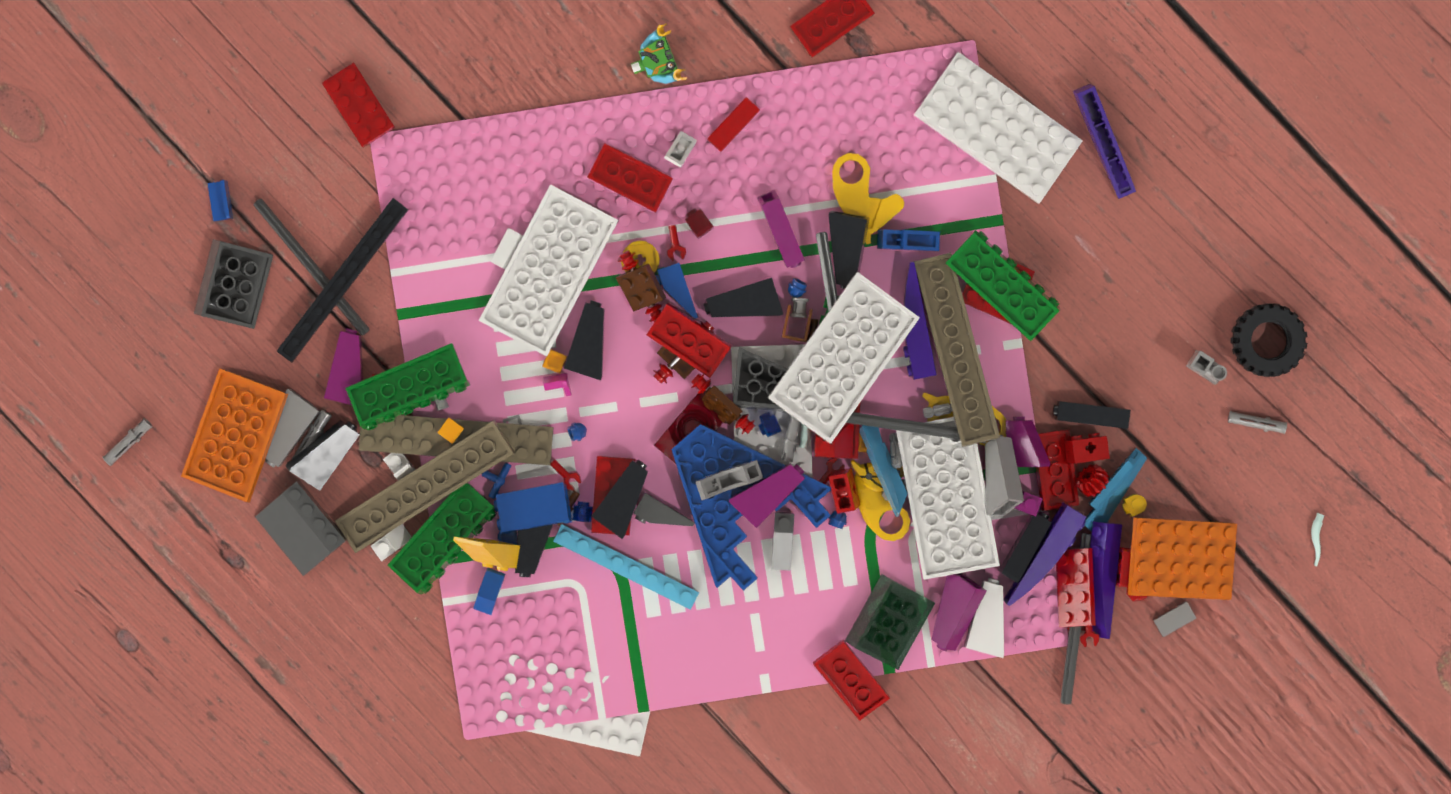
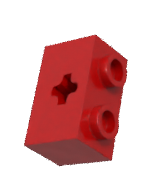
M1100 433L1088 434V438H1082V435L1071 436V440L1064 441L1067 464L1110 459L1107 436H1100Z
M852 468L833 471L828 477L837 514L856 510L860 506Z

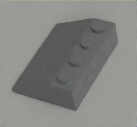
M213 239L194 314L254 329L273 255Z
M296 481L255 516L303 576L347 541L341 530L301 481Z

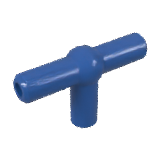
M504 463L499 475L488 470L482 473V477L495 482L488 495L490 498L495 499L501 486L505 484V478L511 468L510 464Z

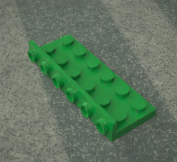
M975 230L946 261V264L1028 340L1032 341L1060 311L1058 306L1060 303L1052 296L1049 298L1044 293L1046 290L1037 283L1035 285L1030 280L1031 276L1026 271L1022 270L1021 272L1017 269V263L1013 259L1004 257L1001 254L1003 251L996 244L992 246L987 241L989 238L982 231L978 233Z
M451 343L346 388L360 426L364 430H372L378 427L377 424L382 422L388 423L395 420L396 416L412 413L415 408L427 407L434 400L446 399L449 397L448 394L453 392L460 393L466 390L470 383L466 378L455 347Z
M466 483L453 491L387 566L416 593L426 594L433 587L432 583L444 575L445 568L449 564L452 565L458 559L457 555L463 550L454 541V537L473 538L478 536L484 529L483 525L487 521L490 522L496 516L494 505L472 485Z

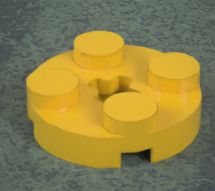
M635 241L630 243L623 251V253L628 250L635 252L633 255L634 260L641 254L643 258H646V261L641 266L649 264L654 273L657 271L660 258L658 251L650 243Z

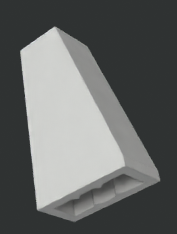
M988 578V581L983 580L981 587L987 590L972 618L965 647L1003 658V586L999 584V580Z

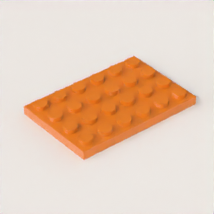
M219 368L181 477L250 503L288 394Z
M1134 517L1128 595L1231 600L1237 524Z

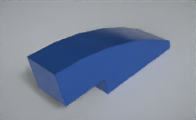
M878 230L877 249L939 251L940 232Z

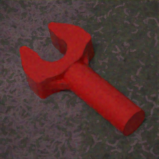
M676 225L669 226L672 246L667 250V255L674 261L673 253L678 250L681 253V259L684 260L686 248L679 245Z
M837 458L828 460L826 462L827 472L819 481L826 484L829 481L828 476L833 471L843 470L845 465L842 464L838 470H834L832 466L837 461Z
M555 459L550 463V466L564 478V483L567 485L568 490L573 491L575 489L569 482L571 478H574L578 483L582 482L581 476L577 471L569 473Z
M1085 626V633L1080 636L1081 643L1084 647H1087L1086 639L1090 636L1094 639V646H1097L1100 639L1099 634L1093 631L1092 626Z

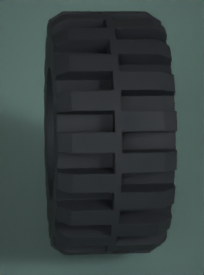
M1280 304L1257 305L1243 312L1244 314L1236 320L1237 323L1232 329V352L1236 355L1237 362L1245 370L1258 376L1276 377L1290 372L1292 368L1299 364V360L1303 359L1305 355L1303 352L1304 349H1307L1308 344L1306 343L1307 332L1304 331L1303 327L1305 325L1303 321H1300L1298 319L1299 316L1295 312L1290 311V308L1280 306ZM1265 322L1278 324L1286 335L1284 351L1274 358H1263L1252 347L1253 331L1257 326Z

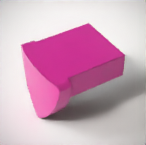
M567 373L543 377L545 391L564 387L566 396L572 395Z

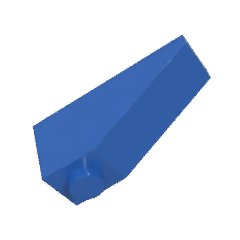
M680 263L657 270L658 275L655 276L660 286L663 285V288L694 319L698 318Z

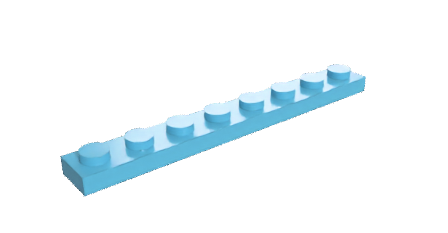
M561 524L553 541L690 610L699 594L698 591L564 524Z

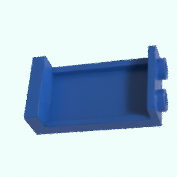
M563 482L497 494L496 500H494L495 511L499 514L497 527L505 535L513 531L556 523H572L567 485Z

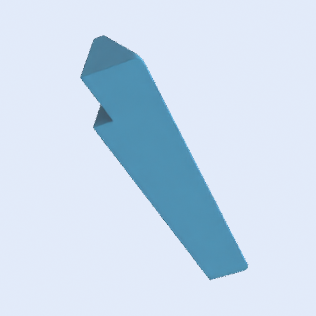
M862 425L859 433L867 448L866 452L895 517H898L908 493L897 469L891 465V456L885 442H882L879 428Z
M1137 448L1133 450L1108 479L1109 483L1105 485L1106 489H1102L1101 494L1097 493L1088 502L1093 509L1086 516L1084 526L1091 532L1093 521L1108 522L1147 460V457Z

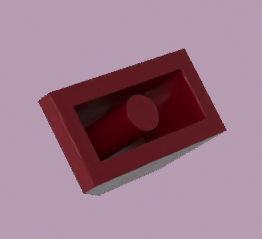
M694 208L686 214L688 218L685 221L698 239L714 229V226L701 208L698 211Z

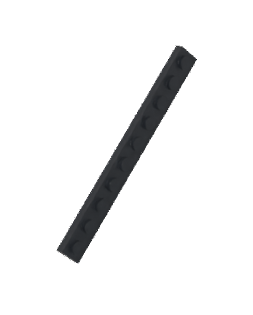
M392 198L277 349L279 354L291 363L294 362L409 211L406 207Z

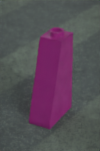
M773 190L757 197L786 267L795 268L801 265V262L805 260L777 193Z
M346 328L345 332L340 331L324 398L352 405L346 388L363 381L361 336L357 335V331Z
M790 463L733 495L729 502L757 528L805 479L803 475L805 471L798 464L793 466Z
M962 573L947 575L931 640L937 643V647L943 651H956L987 590Z

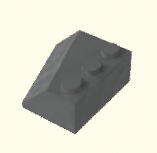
M739 347L733 403L741 408L786 412L769 400L768 396L788 369Z

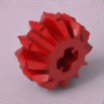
M1090 464L1088 468H1084L1082 472H1079V477L1075 479L1077 482L1076 486L1087 497H1095L1097 493L1101 494L1102 489H1106L1105 485L1109 483V476L1101 466Z

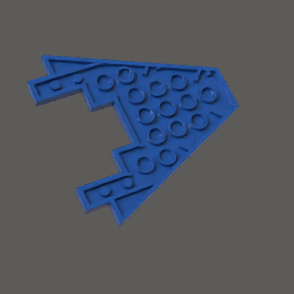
M700 424L671 450L715 586L718 588L728 578L732 577L744 591L758 577L734 550L747 535L736 523L743 515L729 502V499L758 481L730 489L705 500H701L695 482L719 471L754 460L758 461L763 478L786 465ZM803 473L805 479L775 510L777 512L792 499L817 528L831 516L819 502L822 497L831 491V487Z

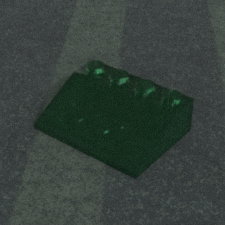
M881 574L845 642L899 670L935 602Z

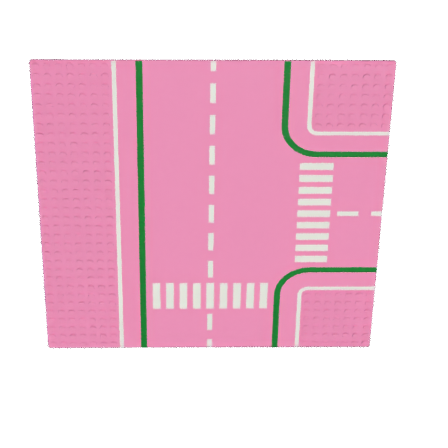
M969 40L391 131L370 143L381 213L392 198L409 210L386 239L405 363L452 343L466 378L470 383L466 390L460 393L453 392L448 394L449 397L446 398L449 405L448 408L437 411L436 403L432 401L427 407L413 409V416L446 419L450 417L451 419L484 422L495 420L497 423H503V419L519 415L522 425L554 427L551 462L555 459L569 473L577 471L582 480L581 483H578L574 478H571L569 481L574 486V490L580 495L573 505L574 509L571 512L572 523L562 524L699 592L690 610L553 542L561 527L553 524L536 573L531 574V577H519V573H515V568H509L508 571L497 570L495 565L493 568H490L504 573L505 577L492 615L473 609L485 572L489 567H483L481 562L474 561L465 551L461 550L457 555L458 559L452 565L449 564L445 568V573L439 579L463 734L466 740L534 730V722L537 719H542L545 723L544 728L553 727L556 723L566 725L827 684L826 679L813 665V661L843 639L873 676L997 657L965 647L971 622L956 651H943L937 647V643L931 639L947 576L923 580L914 526H909V531L901 539L896 541L883 540L866 524L859 507L854 511L844 512L847 516V524L844 525L843 529L829 525V518L816 528L792 499L782 506L777 512L794 513L790 571L771 570L776 510L757 528L744 516H741L736 523L747 537L734 550L758 577L744 591L732 577L728 578L718 588L715 586L696 524L693 526L655 524L647 521L644 524L635 519L636 515L633 512L630 536L625 535L621 539L615 534L591 533L597 456L636 459L635 462L639 459L647 465L646 470H648V474L635 509L644 494L647 493L694 521L677 465L657 449L654 444L697 395L698 388H691L693 386L691 381L698 374L702 376L703 373L695 368L683 379L673 369L671 370L673 377L666 379L667 384L665 382L661 384L654 377L655 372L653 370L658 371L660 369L659 364H665L666 366L668 364L657 354L663 346L646 335L654 321L649 322L651 316L650 314H645L648 307L633 312L616 279L619 275L626 273L625 270H622V264L618 260L620 259L619 255L623 253L630 243L646 241L653 245L658 251L660 258L657 270L680 263L698 318L694 319L663 288V285H661V288L666 298L655 303L662 304L661 312L666 304L670 303L699 324H701L700 321L703 323L708 321L715 328L712 332L732 345V347L806 344L805 342L781 338L788 304L791 305L785 333L787 336L804 339L810 309H813L811 319H818V326L821 315L825 316L826 308H823L826 293L816 234L820 232L827 233L835 278L829 212L837 211L843 213L834 194L832 172L833 165L837 159L847 153L859 154L866 159L870 167V198L885 199L890 195L898 194L904 200V208L880 229L940 232L939 251L877 249L878 230L871 234V244H866L865 242L860 274L903 306L909 263L947 253L953 255L975 230L978 233L982 231L989 238L987 241L992 246L996 244L1002 249L1003 252L1001 254L1006 258L1009 257L996 174L914 116L957 52L979 66L975 41ZM747 97L760 111L726 148L720 152L707 138ZM680 131L697 140L681 168L664 158ZM604 143L673 178L656 213L587 178ZM847 161L842 164L839 174L844 182L854 184L863 177V168L856 161ZM550 184L619 220L551 348L556 352L566 355L568 358L585 303L590 304L592 300L602 304L601 308L605 309L602 380L564 369L565 361L560 374L567 373L571 396H566L564 387L544 390L543 377L559 374L542 367L546 358L545 355L479 321L505 269L492 263L491 259L508 228L524 235ZM775 190L781 201L805 260L795 268L786 267L757 197ZM694 208L697 211L701 208L714 226V229L699 239L685 221L688 218L686 214ZM676 225L679 245L686 248L684 260L681 259V253L678 250L673 253L674 261L667 255V250L672 246L669 226ZM641 254L638 255V263L641 266L646 261V258H643ZM957 274L961 292H963L966 282ZM772 278L783 311L781 316L711 317V314H706L703 304L707 303V298ZM793 278L807 284L806 293L798 297L809 299L806 303L807 318L790 317L793 311L792 296L788 292V284L792 282ZM836 284L837 295L840 296L844 289L840 288L841 285ZM923 298L922 303L937 375L913 380L912 376L909 377L907 365H910L909 357L905 358L903 346H906L904 339L861 400L860 413L927 422L923 409L928 407L929 402L922 397L923 393L936 397L948 396ZM965 304L992 406L1002 413L1006 421H1013V417L1025 416V420H1033L1035 425L1021 332L1012 324ZM730 348L711 378L704 375V379L706 381L711 379L709 387L712 388L715 385L733 402ZM517 418L506 421V423L519 424ZM996 419L998 431H1000V424ZM734 421L730 425L722 423L717 432L734 440ZM574 422L582 423L587 428L586 436L581 441H572L569 437L567 428ZM879 428L882 442H885L890 453L889 435L895 433L896 430ZM811 430L812 477L819 481L827 472L826 462L832 458L814 457L815 432ZM977 444L986 488L985 446ZM858 452V459H854L860 465L871 462L867 452ZM420 455L421 466L437 456ZM837 458L832 467L834 470H838L844 464V469L852 468L850 463L852 459ZM499 462L488 469V471L499 475L504 463L511 465L505 478V484L501 486L498 494L564 483V478L550 465ZM1017 467L1022 490L1039 496L1036 467ZM482 474L468 482L494 505L496 498L492 499L488 495L495 482L482 477ZM568 490L569 497L573 492L572 490ZM831 490L819 500L830 514L836 511ZM907 494L902 508L907 511L911 524L912 515ZM449 495L428 507L429 517ZM1012 509L1003 517L991 516L1000 566L1029 520L1030 514ZM893 510L886 511L880 517V528L888 534L898 532L903 524L901 515L899 514L898 517H895ZM1049 510L1041 511L1049 516ZM496 512V516L490 522L487 521L483 525V531L473 538L498 541V512ZM1055 564L1039 583L1011 606L1003 601L1004 656L1067 646V627L1059 628ZM1000 566L962 573L980 586L983 580L988 581V578L999 580V584L1003 586V599L1014 583L1012 579L998 571ZM518 655L520 658L514 662V666L510 665V656ZM533 659V663L538 669L530 670L528 668V661ZM550 663H554L558 667L557 672L553 675L546 671V667ZM569 667L575 669L573 679H569L566 676L565 671ZM586 672L594 673L595 680L592 683L585 682ZM509 673L516 676V682L512 685L505 680V676ZM605 676H609V677L606 679V681H605L604 683H602L603 678H604ZM528 677L535 681L532 689H527L529 685ZM547 682L553 684L554 688L551 693H545L542 690V686L546 685ZM564 686H569L572 689L571 696L568 691H561ZM509 692L512 695V700L505 699L501 701V694ZM590 692L591 697L586 702L582 701L581 699H585ZM540 702L543 705L549 703V709L546 712H541L538 709V703ZM565 705L568 709H564L561 716L558 715L557 707ZM499 711L507 713L508 718L505 722L497 720L496 715ZM518 715L525 716L523 719L524 726L516 725L515 718Z

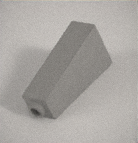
M290 388L285 391L288 397L265 460L273 468L275 466H282L311 423L314 422L321 410Z
M1000 435V438L990 440L985 444L986 514L989 516L1003 517L1024 501L1012 439Z

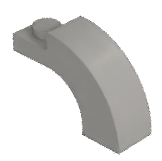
M754 460L711 474L695 483L701 500H705L730 489L751 484L763 479L758 461Z

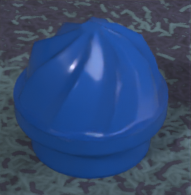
M793 278L792 282L788 284V292L793 298L801 297L807 291V284L799 279Z
M574 422L567 428L572 441H581L586 436L587 428L582 423Z
M833 511L829 517L828 524L843 529L844 525L847 524V516L844 512L837 514V511Z

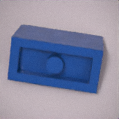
M220 180V182L207 183L213 221L233 219L228 181Z

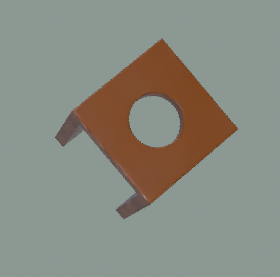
M788 304L781 338L806 343L813 309L809 310L804 339L785 335L791 305Z

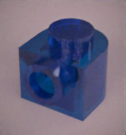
M770 412L759 416L761 424L758 426L762 435L766 434L767 437L782 432L775 413L770 415Z
M578 501V504H574L572 520L592 522L593 506H589V502Z

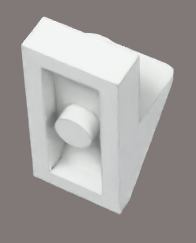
M680 131L664 158L680 168L683 167L697 140Z
M390 453L383 459L398 481L416 470L404 454Z
M401 524L372 544L371 548L379 559L383 561L403 547L412 536L405 526Z

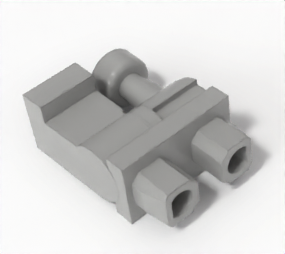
M1200 350L1195 351L1186 367L1214 385L1227 376V370L1224 366L1219 365L1213 358Z

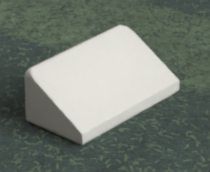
M508 228L491 262L506 270L523 235Z

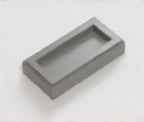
M1185 601L1153 621L1162 637H1165L1196 619V616L1188 602Z

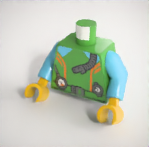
M665 23L658 26L657 30L647 36L640 46V51H638L641 60L631 63L634 74L646 71L648 78H651L654 82L668 84L686 80L687 77H681V72L685 71V69H678L666 39V35L670 34L671 30L664 31V26L667 25Z

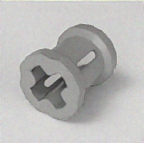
M792 297L793 311L790 317L807 318L806 303L809 299Z

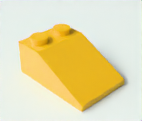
M454 537V541L474 561L481 562L483 567L493 568L495 565L497 570L508 571L509 568H517L520 545L492 539Z

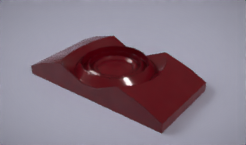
M706 390L701 394L697 393L654 444L657 449L675 464L671 449L697 426L702 424L717 431L723 423L714 410H709L705 407L702 398L705 396Z

